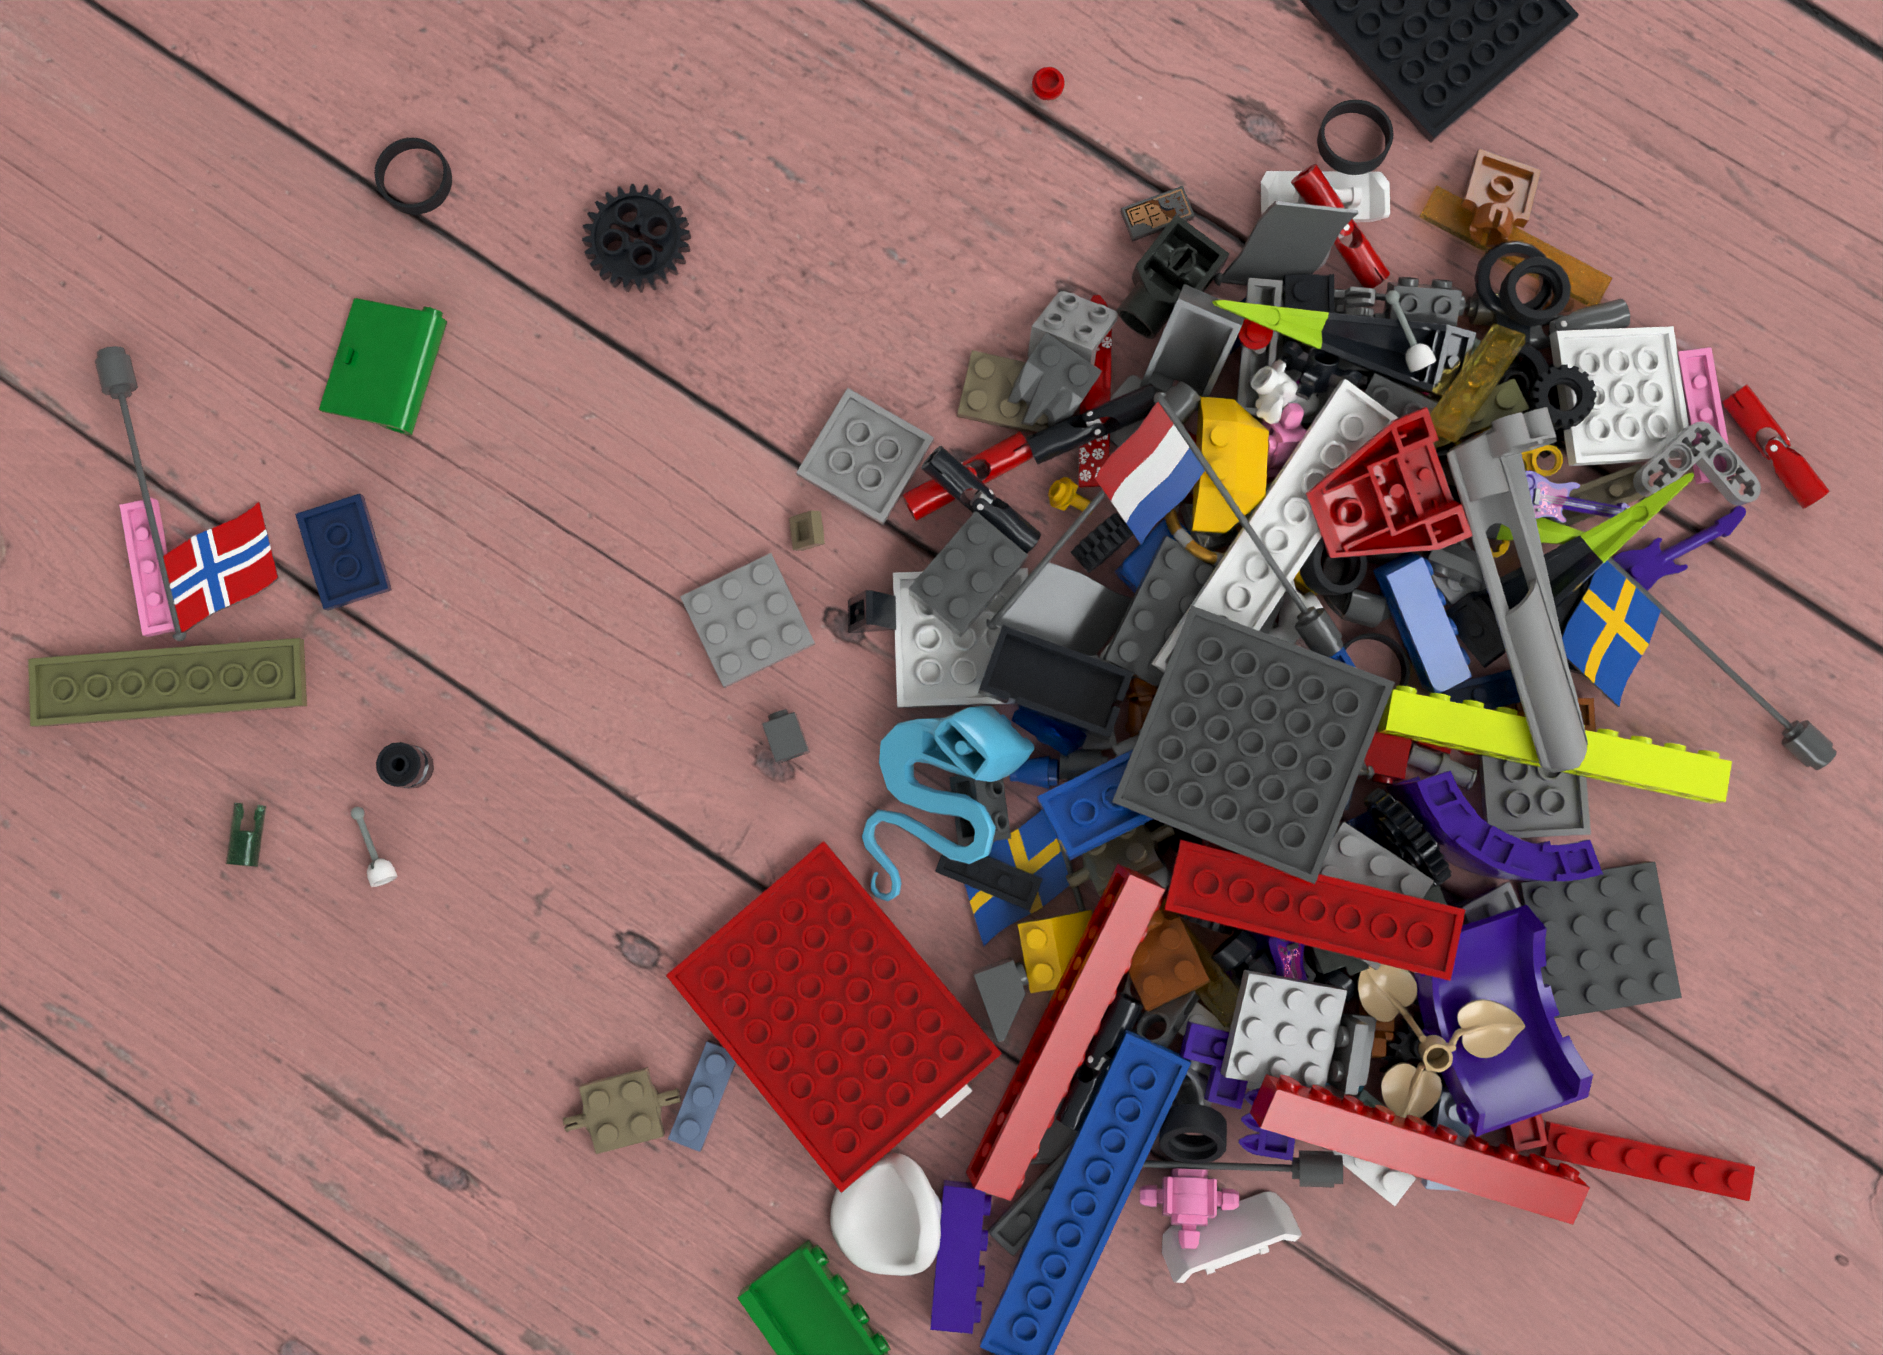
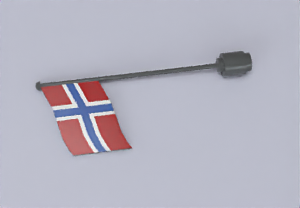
M106 347L97 351V359L95 360L103 394L110 395L112 399H119L174 625L175 634L172 637L176 641H183L187 636L186 632L214 613L256 596L279 579L261 505L258 502L239 517L193 536L164 555L126 398L130 397L132 392L138 388L131 357L126 354L123 347Z

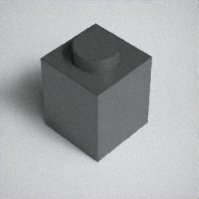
M787 709L768 715L769 721L762 723L776 763L780 764L810 753L795 712L788 714Z

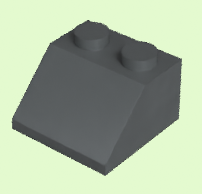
M1011 957L973 970L998 1042L1005 1040L1026 993L1023 986L1029 984L1021 962L1014 963Z

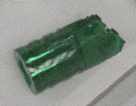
M234 803L226 864L258 867L266 806L257 805V809L254 812V830L251 832L240 830L241 820L244 816L243 803Z

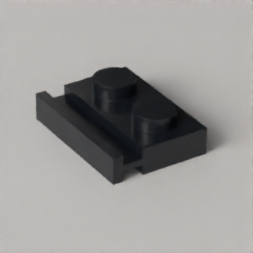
M1334 274L1285 275L1283 277V307L1335 313ZM1283 334V345L1288 341L1305 344Z

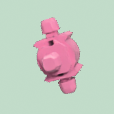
M1289 403L1286 405L1278 423L1269 424L1262 418L1263 422L1261 424L1269 430L1266 485L1273 482L1275 477H1277L1307 432L1301 425L1304 410L1300 404Z
M1177 1168L1171 1170V1177H1163L1162 1189H1157V1185L1141 1187L1140 1203L1149 1207H1157V1204H1162V1216H1171V1225L1182 1226V1230L1178 1231L1181 1249H1196L1200 1237V1231H1196V1226L1206 1227L1208 1225V1218H1215L1217 1216V1207H1221V1210H1234L1238 1208L1239 1192L1227 1188L1217 1191V1179H1208V1170Z

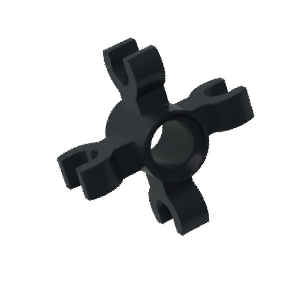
M1288 341L1282 351L1292 356V359L1286 356L1280 358L1286 364L1285 370L1291 371L1295 369L1301 372L1299 379L1301 386L1296 391V395L1307 401L1313 392L1324 393L1329 389V386L1336 388L1341 380L1346 379L1352 384L1357 385L1362 378V374L1356 370L1348 369L1344 371L1338 368L1340 358L1315 347L1307 354L1303 352L1299 344Z

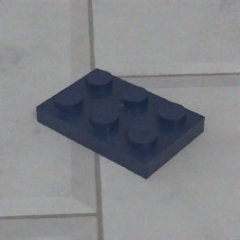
M356 494L295 514L324 610L329 611L392 590L363 495Z

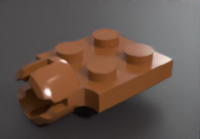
M1480 148L1478 149L1473 159L1461 207L1468 209L1473 215L1469 231L1476 243H1481L1484 232L1488 234L1485 247H1494L1507 241L1508 236L1511 234L1512 226L1525 227L1530 218L1541 174L1540 169Z
M1161 908L1154 912L1148 924L1145 939L1138 944L1132 956V964L1128 971L1145 1010L1148 1012L1211 982L1183 920L1180 917L1167 920Z

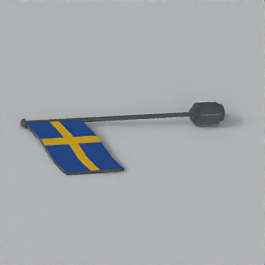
M1610 557L1592 574L1587 590L1564 627L1562 639L1567 661L1614 705L1620 707L1621 697L1627 680L1648 647L1661 613L1785 727L1782 732L1784 736L1782 745L1806 767L1811 766L1814 770H1820L1834 759L1837 751L1832 748L1833 743L1808 720L1802 722L1796 720L1790 723L1615 560Z
M1043 810L1038 812L1019 829L1011 832V839L993 842L991 852L988 855L1043 878L1030 911L965 884L984 947L1004 928L1044 907L1069 886L1066 875L1074 872L1071 861H1069ZM1076 886L1072 890L1079 912L1086 911L1079 887Z

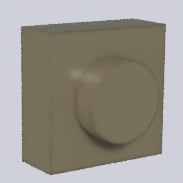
M810 510L789 518L793 551H804L825 544L821 511Z

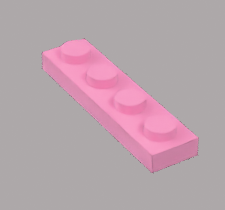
M1712 348L1677 352L1689 426L1702 421L1709 423L1729 445ZM1699 432L1696 433L1697 436L1692 441V446L1700 443L1699 440L1702 435ZM1716 455L1713 460L1714 467L1723 473L1727 467L1726 461L1722 456ZM1694 464L1693 470L1696 484L1711 482L1701 469ZM1734 474L1729 477H1726V479L1730 480L1731 477L1734 476Z
M150 498L165 555L167 554V547L158 500ZM140 500L121 504L119 506L142 635L150 637L174 632V625L144 502Z

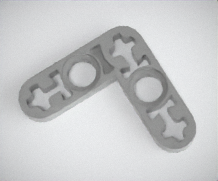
M1703 421L1684 428L1636 472L1633 479L1636 491L1642 496L1649 497L1678 480L1696 464L1725 499L1733 505L1739 506L1750 503L1758 498L1761 491L1760 482L1714 427ZM1699 432L1702 435L1699 440L1700 443L1689 448L1686 444L1691 443L1696 438V433ZM1670 451H1676L1680 454L1682 463L1679 468H1675L1669 463L1668 455ZM1716 455L1722 456L1726 461L1727 467L1723 473L1714 467L1713 460ZM1659 471L1664 473L1654 480V486H1649L1647 482L1650 480V475ZM1734 473L1736 474L1735 476L1731 477L1732 480L1727 481L1726 477H1729ZM1743 483L1746 488L1743 491L1744 494L1740 495L1738 490L1741 488L1740 484Z

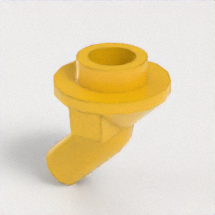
M1068 477L1056 480L1050 486L1048 492L1051 507L1063 511L1071 505L1083 512L1091 501L1076 493L1078 485Z

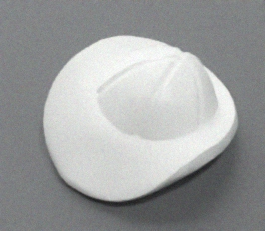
M887 1153L842 1193L838 1189L836 1190L830 1214L831 1231L841 1251L857 1267L871 1273L909 1276L926 1270L938 1253L941 1237V1202L932 1189L922 1168L914 1160L903 1154Z

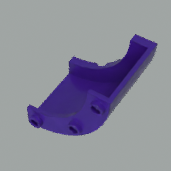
M1451 771L1422 780L1417 776L1385 787L1387 793H1390L1395 801L1402 802L1415 819L1423 824L1424 829L1439 845L1440 852L1444 855L1443 859L1471 873L1489 878L1524 881H1573L1603 874L1590 839L1562 845H1551L1550 841L1536 844L1523 841L1488 824L1475 812L1476 810L1463 796Z
M1528 905L1463 925L1451 981L1414 972L1417 983L1418 1002L1425 1026L1423 1034L1426 1037L1437 1035L1442 1037L1446 1043H1449L1454 1031L1461 1029L1457 1021L1459 1009L1466 1003L1478 999H1486L1503 1004L1515 1012L1525 1024V1028L1503 1052L1489 1058H1479L1470 1054L1464 1048L1462 1036H1460L1455 1045L1456 1050L1452 1052L1453 1061L1451 1066L1441 1072L1447 1088L1456 1103V1111L1460 1121L1464 1125L1468 1124L1476 1137L1589 1097L1593 1073L1581 1058L1570 1036L1562 1037L1554 1017L1560 1014L1551 986L1543 984L1541 967L1547 966L1545 952L1547 928Z

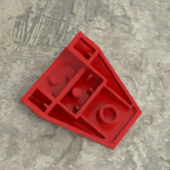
M1427 407L1392 420L1306 493L1330 558L1440 550L1472 537L1462 504L1454 501L1434 447L1433 442L1439 439Z

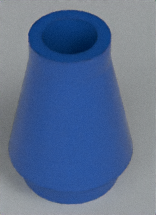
M1050 755L1027 759L1016 772L1010 774V781L1050 789V786H1058L1060 775L1059 759H1051Z

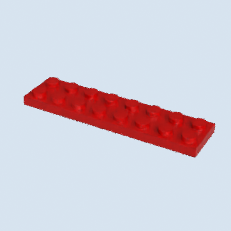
M1180 840L1164 908L1166 911L1451 981L1466 911L1465 909L1319 874L1315 884H1312L1246 856Z

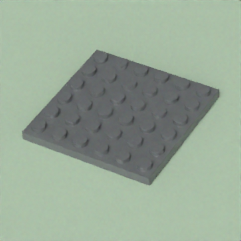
M1191 605L1112 802L1315 884L1395 682Z

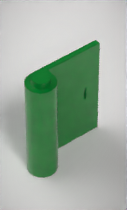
M354 298L319 410L329 414L376 423L391 431L412 435L447 326V321L442 318L443 313L426 306L421 311Z

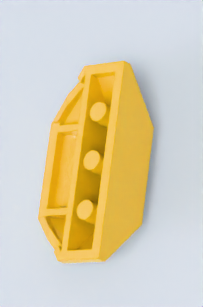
M1201 397L1198 402L1196 445L1243 515L1246 516L1266 497L1269 430L1234 399ZM1204 471L1194 485L1191 531L1226 534L1239 520L1206 471Z

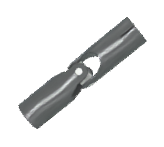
M1617 299L1578 309L1567 316L1557 315L1542 325L1530 326V345L1537 350L1551 347L1549 335L1556 331L1627 328L1630 324L1628 305L1623 299ZM1549 325L1548 336L1542 330V327ZM1491 332V335H1490V344H1492V333H1493V332ZM1513 354L1498 355L1495 358L1497 360H1500L1501 358L1507 359L1510 358Z

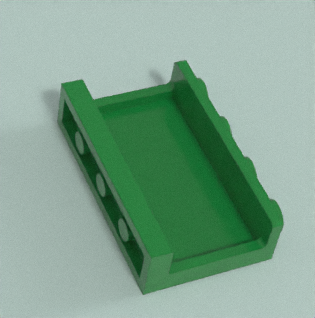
M809 1240L741 1289L737 1297L777 1355H889L888 1351L891 1350L885 1337L879 1331L875 1334L867 1322L870 1321V1318L859 1302L855 1305L847 1295L850 1291L849 1287L841 1275L837 1273L834 1276L826 1264L829 1263V1259L823 1249L818 1244L813 1247Z

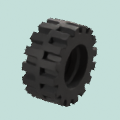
M1568 364L1561 365L1558 368L1556 366L1551 367L1539 376L1530 391V410L1547 407L1554 430L1559 428L1567 430L1577 426L1589 415L1595 405L1594 400L1597 397V393L1593 390L1595 386L1594 381L1588 380L1589 374L1587 372H1579V367L1573 366L1568 368ZM1563 384L1575 392L1576 404L1572 409L1560 411L1549 403L1548 392L1553 386Z

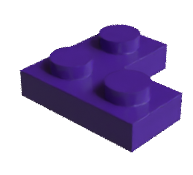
M1188 1021L1179 1055L1182 1058L1212 1065L1204 1099L1209 1102L1241 1109L1248 1081L1226 1078L1220 1073L1230 1032Z

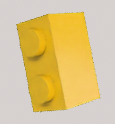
M1092 910L1029 920L1018 924L1030 993L1056 989L1090 921Z

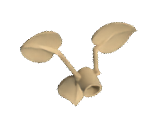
M1381 964L1378 970H1374L1369 966V969L1361 971L1358 976V994L1366 1012L1382 1022L1391 1021L1400 1012L1420 1040L1419 1053L1423 1062H1420L1417 1068L1407 1062L1395 1064L1385 1072L1381 1081V1092L1387 1107L1400 1117L1406 1118L1407 1115H1413L1421 1118L1437 1103L1442 1092V1083L1436 1072L1445 1071L1451 1066L1453 1061L1452 1052L1456 1050L1455 1045L1460 1036H1462L1464 1048L1470 1054L1479 1058H1489L1503 1052L1525 1028L1521 1018L1508 1007L1495 1001L1478 999L1466 1003L1459 1009L1457 1021L1461 1029L1454 1031L1449 1043H1446L1442 1037L1437 1035L1426 1037L1409 1012L1404 1008L1412 1004L1417 996V983L1409 971Z

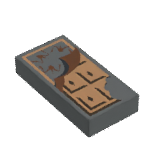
M1183 186L1121 208L1120 211L1132 242L1163 231L1176 214L1186 222L1193 220L1195 216Z

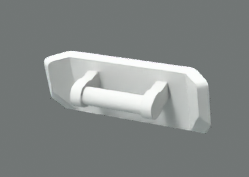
M1266 171L1261 180L1262 215L1275 201L1305 204L1291 184L1293 178L1302 171ZM1322 171L1341 199L1345 209L1358 210L1359 214L1353 218L1355 222H1374L1389 217L1390 182L1381 172L1348 175L1338 171Z
M1262 1192L1239 1201V1207L1234 1210L1217 1209V1216L1215 1218H1208V1225L1206 1227L1196 1226V1231H1200L1199 1244L1196 1249H1181L1178 1231L1182 1230V1226L1173 1225L1169 1227L1163 1234L1162 1254L1173 1281L1184 1283L1192 1273L1205 1269L1206 1274L1209 1275L1216 1272L1215 1269L1258 1253L1261 1255L1268 1253V1245L1281 1240L1295 1242L1301 1237L1302 1233L1289 1206L1276 1193Z

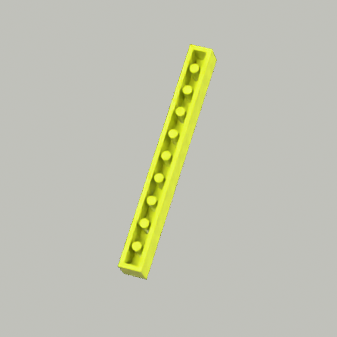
M1396 686V690L1392 689L1378 724L1377 732L1542 768L1526 717L1517 716L1518 711L1515 709L1497 707L1496 711L1484 709V703L1463 700V704L1451 702V697L1445 694L1430 693L1428 697L1416 694L1417 689ZM1597 729V732L1585 730L1588 745L1581 765L1578 768L1560 771L1713 804L1726 802L1732 761L1719 759L1720 754L1714 751L1698 750L1696 754L1687 752L1686 746L1681 744L1664 743L1663 747L1652 744L1651 738L1631 736L1630 739L1618 737L1619 732Z

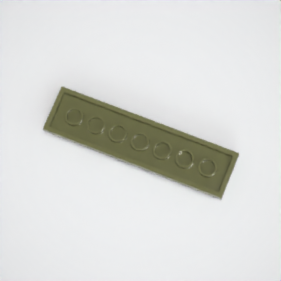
M301 638L28 659L30 726L32 727L307 706L304 639Z

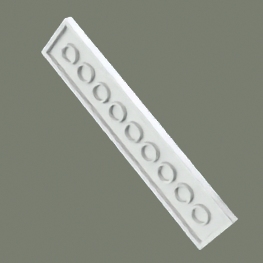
M1346 379L1339 382L1267 490L1266 497L1256 506L1248 518V522L1290 584L1321 538L1306 493L1392 420L1398 418ZM1242 527L1191 605L1259 631L1286 589L1244 527ZM1191 605L1152 662V665L1162 672L1166 670Z

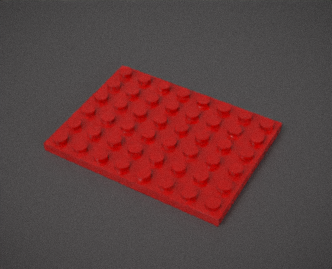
M825 841L820 843L666 974V977L841 1193L1002 1054Z

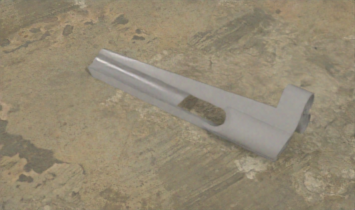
M1545 407L1524 414L1520 412L1499 418L1491 422L1492 428L1456 445L1446 455L1460 502L1472 533L1473 545L1540 766L1555 773L1578 768L1585 758L1588 741L1575 686L1567 662L1521 454L1557 441L1548 408ZM1494 523H1501L1511 530L1529 589L1524 599L1510 610L1486 535L1489 526Z

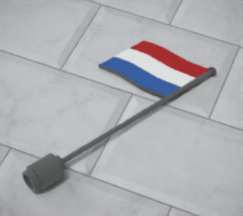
M1157 392L1154 395L1155 406L1141 426L1108 457L1099 470L1096 481L1142 545L1154 525L1187 496L1204 471H1206L1301 611L1297 616L1298 622L1295 624V629L1311 651L1327 657L1336 654L1344 646L1341 640L1342 634L1324 608L1316 609L1314 606L1306 608L1164 398L1167 394Z

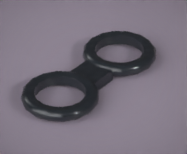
M1520 241L1502 242L1487 250L1478 262L1474 276L1476 293L1483 305L1494 314L1492 344L1482 349L1473 361L1470 373L1471 388L1474 395L1488 390L1485 379L1487 365L1498 355L1513 354L1526 360L1534 371L1535 382L1542 373L1549 369V365L1541 352L1530 345V326L1520 325L1508 317L1502 309L1500 298L1496 296L1491 288L1489 278L1492 266L1503 257L1517 256L1524 259L1533 257L1547 258L1543 252L1532 244ZM1539 274L1540 284L1537 294L1531 301L1523 304L1529 309L1536 311L1544 308L1553 292L1552 286L1547 279ZM1528 398L1525 401L1529 407L1530 399Z

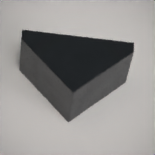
M865 590L848 600V633L896 630V596L873 590Z

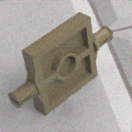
M1144 823L1082 854L1083 868L1070 875H1066L1067 881L1071 888L1074 889V887L1090 879L1094 883L1098 894L1102 896L1117 864L1146 876L1164 867L1158 855V843L1172 835H1176L1173 827L1167 824L1151 831Z
M648 1067L584 1083L579 1086L583 1102L582 1114L567 1118L564 1117L563 1125H566L564 1127L566 1132L586 1127L592 1137L596 1154L661 1138L665 1135L661 1120L662 1107L681 1103L680 1091L676 1088L658 1093L652 1084Z

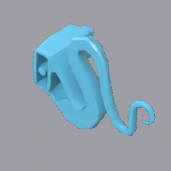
M992 706L969 707L946 718H922L900 722L882 739L879 764L887 789L904 804L929 813L957 816L970 821L975 829L974 842L970 845H957L904 813L876 810L866 820L862 840L866 850L890 875L892 886L889 893H881L875 885L878 872H875L870 883L871 891L875 897L888 902L900 894L902 885L898 869L877 844L874 836L876 825L881 821L903 828L950 860L971 864L990 854L996 826L986 807L965 794L936 790L920 784L914 777V763H928L951 773L987 782L1000 780L1016 772L1033 752L1034 744L1027 737L1023 738L1011 726L1012 722L1004 714L1000 715Z

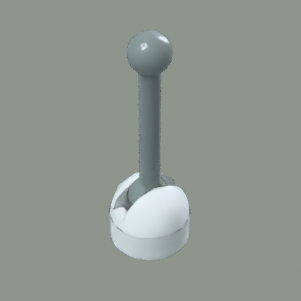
M1395 290L1389 291L1385 297L1386 301L1392 304L1410 344V348L1406 353V363L1410 372L1420 370L1434 363L1436 358L1431 348L1425 344H1417L1398 302L1400 298L1399 293Z
M354 807L351 810V817L357 820L372 859L367 869V878L370 886L377 887L389 883L398 877L395 868L390 861L378 857L363 819L365 815L364 809Z

